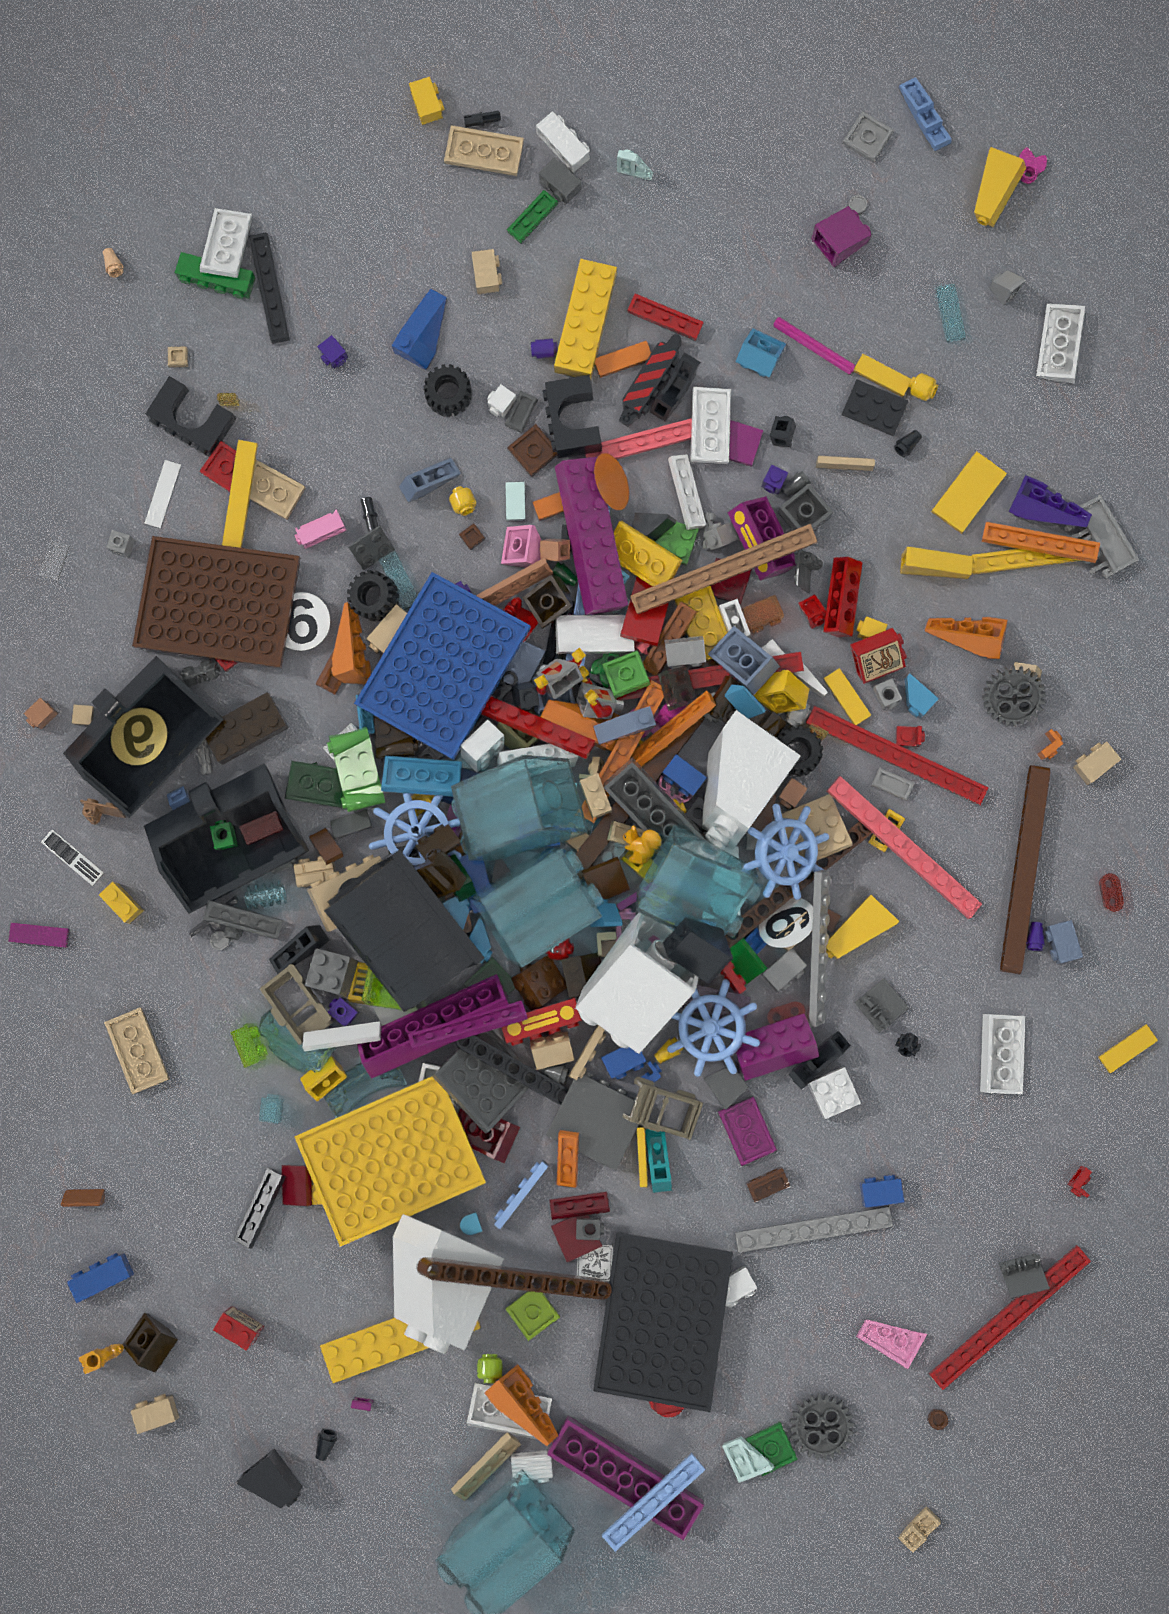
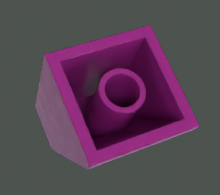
M847 206L818 222L814 227L811 240L830 264L836 267L867 244L872 234L870 228L860 221L858 213Z

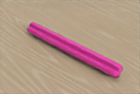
M778 317L773 324L775 328L847 374L853 372L855 368L853 363L784 319Z

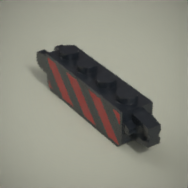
M674 334L667 344L665 342L657 343L622 398L623 412L619 419L620 423L629 427L636 418L640 419L642 414L646 415L650 408L648 404L652 399H656L660 393V385L667 382L670 377L669 371L671 368L675 369L680 361L678 350L682 341L681 336Z

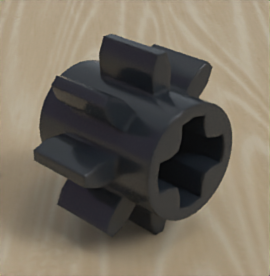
M902 1033L895 1044L899 1047L898 1052L905 1057L915 1056L921 1047V1044L917 1043L919 1038L912 1033H906L905 1035Z

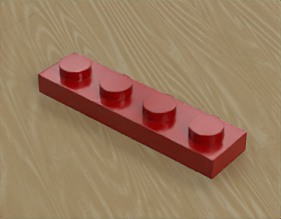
M636 293L627 310L632 315L695 341L704 324L703 321Z

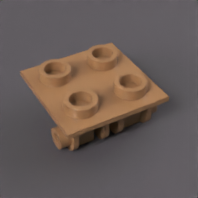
M90 798L87 801L80 800L84 805L83 815L93 825L100 822L102 814L126 818L121 810L112 803L99 804V801Z

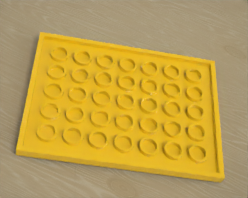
M432 1076L294 1136L340 1247L400 1221L403 1214L408 1217L486 1183L450 1095Z

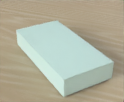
M506 482L507 521H525V482Z

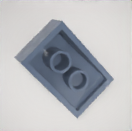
M735 626L708 653L713 660L742 686H745L753 695L780 667L772 656Z

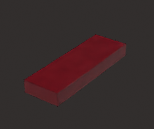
M607 1192L549 1200L552 1220L610 1212Z

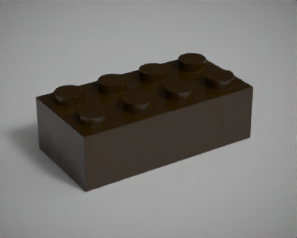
M266 692L222 717L224 720L205 739L218 763L223 765L287 730L289 727L272 696Z

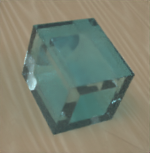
M267 1094V1097H262L259 1121L280 1123L284 1099L279 1098L277 1094Z

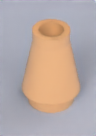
M112 248L103 250L106 273L110 277L122 275L124 266L114 253V250Z

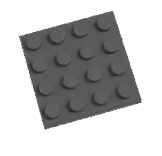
M493 1030L474 1035L520 1061ZM467 1039L461 1046H466L469 1042V1039ZM479 1044L476 1047V1053L479 1056L483 1055L485 1047ZM458 1049L432 1075L484 1133H488L529 1089L461 1049ZM495 1054L492 1058L495 1065L500 1064L502 1061V1057L499 1054ZM510 1064L509 1072L511 1074L517 1073V1064ZM532 1072L527 1073L525 1076L527 1083H532L535 1079Z

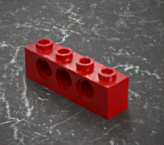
M849 556L834 557L823 632L836 637L853 636L863 562Z

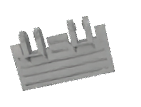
M1101 495L1080 506L1092 514L1088 526L1080 527L1082 531L1071 537L1079 539L1088 534L1083 540L1100 543L1097 558H1099L1101 564L1089 570L1091 575L1107 566L1108 568L1102 571L1106 579L1139 560ZM1067 525L1064 529L1067 532L1077 526Z

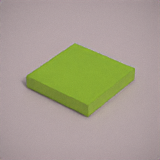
M527 1291L505 1308L528 1341L560 1318L544 1293Z

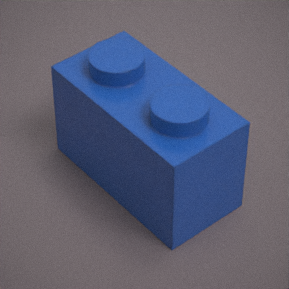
M677 754L661 774L664 777L663 780L668 785L672 786L674 784L679 788L678 792L686 798L688 796L692 798L707 779L706 776Z
M620 1047L601 1057L611 1079L615 1077L616 1080L626 1076V1071L632 1068L634 1071L644 1067L643 1063L646 1062L642 1051L638 1054L630 1047Z
M895 1174L883 1176L884 1179L876 1180V1177L864 1178V1182H859L863 1206L867 1208L904 1203L901 1179L895 1177Z

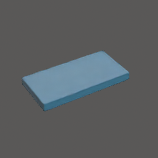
M385 756L381 791L459 797L462 761Z

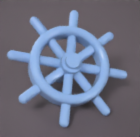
M402 793L405 803L395 808L391 814L378 807L373 810L374 814L386 820L384 839L370 843L369 849L375 850L387 846L390 853L398 850L395 846L396 843L409 840L402 853L414 867L424 863L425 860L420 853V858L409 857L414 846L418 844L417 840L425 835L429 837L428 834L434 833L433 830L441 824L444 826L448 824L453 828L466 823V819L463 817L450 821L447 820L444 813L437 807L443 796L435 795L431 803L421 800L412 801L410 793ZM415 809L426 810L418 823ZM408 812L411 825L398 818ZM432 815L436 816L440 823L426 827ZM394 825L407 833L393 836ZM456 850L447 854L449 856L455 854L458 859L462 857L461 853Z
M776 803L772 806L775 821L769 823L762 832L753 827L747 830L748 834L757 839L755 847L756 860L744 864V870L750 871L758 867L761 874L769 880L763 892L765 898L770 897L776 884L791 885L794 898L799 900L801 899V892L798 883L807 878L812 871L824 870L816 865L818 856L817 844L827 841L829 834L824 833L815 837L813 831L805 824L811 811L809 806H805L798 820L783 818L780 806ZM785 827L794 828L789 839L787 838ZM777 832L779 834L780 842H777L772 839V837ZM799 834H801L804 841L795 844ZM806 849L805 857L798 854L799 851ZM778 860L773 871L769 863ZM793 861L801 864L797 871H795ZM786 864L788 876H780Z
M728 979L723 980L718 995L700 996L696 988L692 994L693 1000L685 1007L682 1014L676 1012L672 1019L679 1021L678 1027L681 1040L668 1046L667 1051L673 1053L685 1047L691 1055L698 1058L694 1070L696 1077L701 1076L705 1061L724 1060L729 1072L735 1074L737 1068L731 1056L736 1053L742 1043L755 1047L760 1045L758 1039L745 1035L746 1024L744 1015L756 1010L757 1005L756 1003H750L740 1009L732 1000L726 998L730 985ZM706 1003H716L712 1016H710L705 1006ZM725 1006L731 1014L719 1020L722 1007ZM697 1008L704 1021L691 1017ZM735 1021L736 1032L726 1029L724 1026ZM688 1024L701 1029L689 1035ZM720 1035L734 1039L728 1048H726ZM705 1036L700 1050L693 1042ZM712 1039L719 1053H708Z

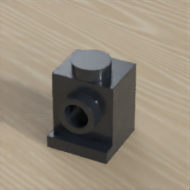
M775 416L770 432V439L773 445L791 448V441L796 428L793 418L789 416Z

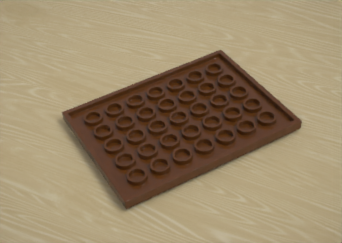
M152 536L132 646L140 649L282 669L301 557Z

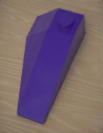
M1025 475L1010 507V513L1027 520L1080 527L1088 526L1092 514L1074 502H1066L1062 499L1063 495L1060 493H1052L1047 489L1048 485Z

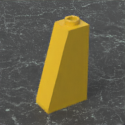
M993 147L989 149L974 211L979 224L994 227L1026 170L1024 159Z
M906 547L901 555L900 574L969 579L975 572V562H972L973 556Z
M869 895L829 937L826 953L830 959L833 957L838 959L895 926L899 920L872 895Z

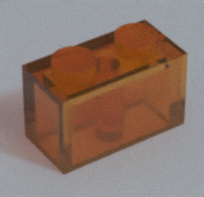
M776 595L741 608L749 631H753V634L764 630L763 627L769 624L771 627L778 625L784 617Z

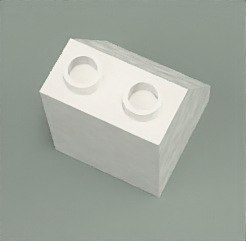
M737 710L726 723L708 752L707 779L702 816V828L707 831L706 839L717 848L724 849L728 846L732 850L800 758L799 754Z
M642 908L629 923L583 987L575 1008L587 1024L601 1026L611 1034L612 1040L622 1048L630 1047L638 1054L692 996L699 977L667 957L663 941L674 929L645 908ZM654 935L658 937L660 940H655L652 943L648 939Z
M403 1214L393 1235L394 1318L408 1324L404 1335L424 1343L423 1345L435 1351L446 1354L449 1345L465 1350L492 1287L428 1279L418 1273V1261L423 1257L501 1266L504 1258Z

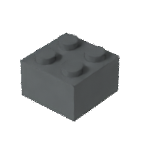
M807 484L779 507L778 514L792 530L811 524L813 531H815L831 518L833 511L812 486Z
M315 948L304 986L348 998L358 960Z

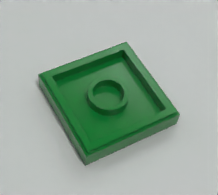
M744 938L730 948L733 956L731 962L735 967L732 970L736 975L740 974L746 982L745 985L768 969Z
M781 1422L745 1438L749 1444L774 1465V1469L761 1474L762 1477L798 1460Z

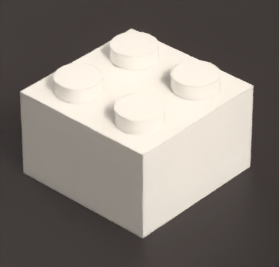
M489 720L485 721L461 744V758L477 773L481 769L485 770L490 765V760L494 756L498 757L499 752L504 751V734Z
M840 1067L817 1077L808 1084L824 1119L861 1104L845 1067Z

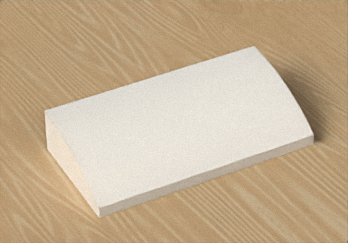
M1047 303L1036 377L1058 382L1075 383L1085 306Z
M626 615L559 616L556 619V654H572L579 647L585 654L634 652V640L620 637Z
M983 1014L980 1092L1023 1094L1025 1016Z
M475 1383L467 1419L468 1426L502 1433L508 1432L512 1435L536 1439L500 1412L489 1401L484 1392L491 1386ZM539 1396L541 1400L539 1405L543 1413L549 1416L552 1399Z

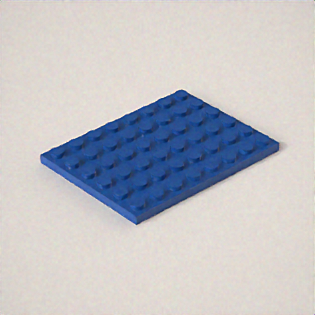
M431 572L354 704L454 760L461 748V744L466 740L531 626Z

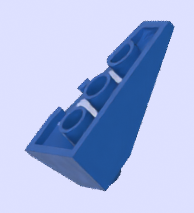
M430 288L393 342L392 349L395 354L427 370L436 355L447 297Z

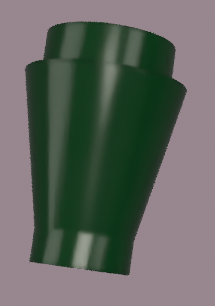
M557 562L552 570V575L561 577L565 584L574 587L578 581L577 576L564 563Z

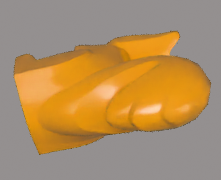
M633 825L623 835V840L629 844L625 846V849L633 851L634 854L630 856L629 862L644 864L650 861L655 853V849H659V846H661V837L654 830L648 829L640 837L635 825Z
M113 1344L104 1349L97 1348L79 1357V1361L82 1363V1367H84L83 1372L87 1374L105 1366L107 1361L114 1359L123 1352L124 1346L122 1344Z

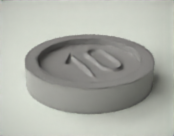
M854 195L850 198L848 206L858 214H861L866 210L867 200L862 195Z
M216 931L210 937V945L215 950H223L229 945V939L224 937L225 933L223 931Z

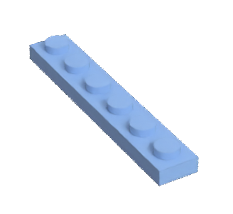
M691 1453L603 1532L602 1537L614 1551L618 1550L703 1473L705 1467Z

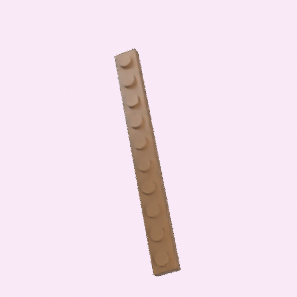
M808 524L633 594L631 599L637 614H640L818 542L811 524Z

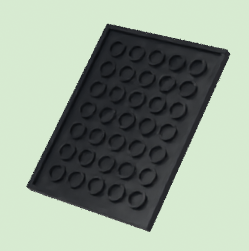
M617 1232L609 1280L612 1291L606 1300L593 1391L711 1412L733 1251Z

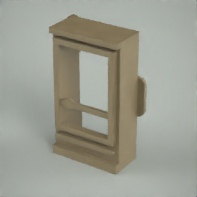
M290 964L262 986L260 991L272 1006L271 1014L278 1024L286 1026L297 1043L303 1045L304 1032L324 1030L335 1021L311 988L304 986L306 981L297 970V967ZM291 978H294L309 1000L290 1016L274 992ZM313 1004L317 1012L297 1026L292 1018Z
M636 1077L634 1084L638 1085L640 1089L631 1115L623 1114V1118L630 1122L641 1124L649 1130L663 1131L691 1140L703 1102L695 1099V1095L683 1090L672 1092L654 1086V1082L651 1080ZM657 1094L665 1096V1098L663 1099L658 1120L654 1123L648 1120ZM669 1097L690 1104L681 1131L660 1125L666 1104L669 1102Z

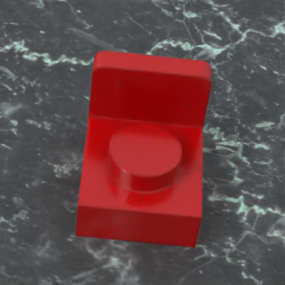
M815 594L798 603L808 619L811 629L824 624L826 610Z
M922 726L896 727V744L899 746L919 747L921 742L925 741V731H922Z
M1084 1166L1079 1167L1067 1184L1072 1188L1070 1191L1079 1198L1081 1196L1089 1197V1194L1081 1189V1187L1090 1181V1174L1092 1172Z

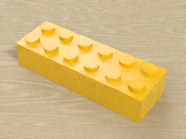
M580 259L554 364L555 373L572 377L590 375L591 381L617 276V267Z

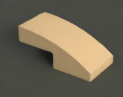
M926 1506L903 1530L898 1539L909 1550L914 1552L927 1540V1536L941 1524V1520Z

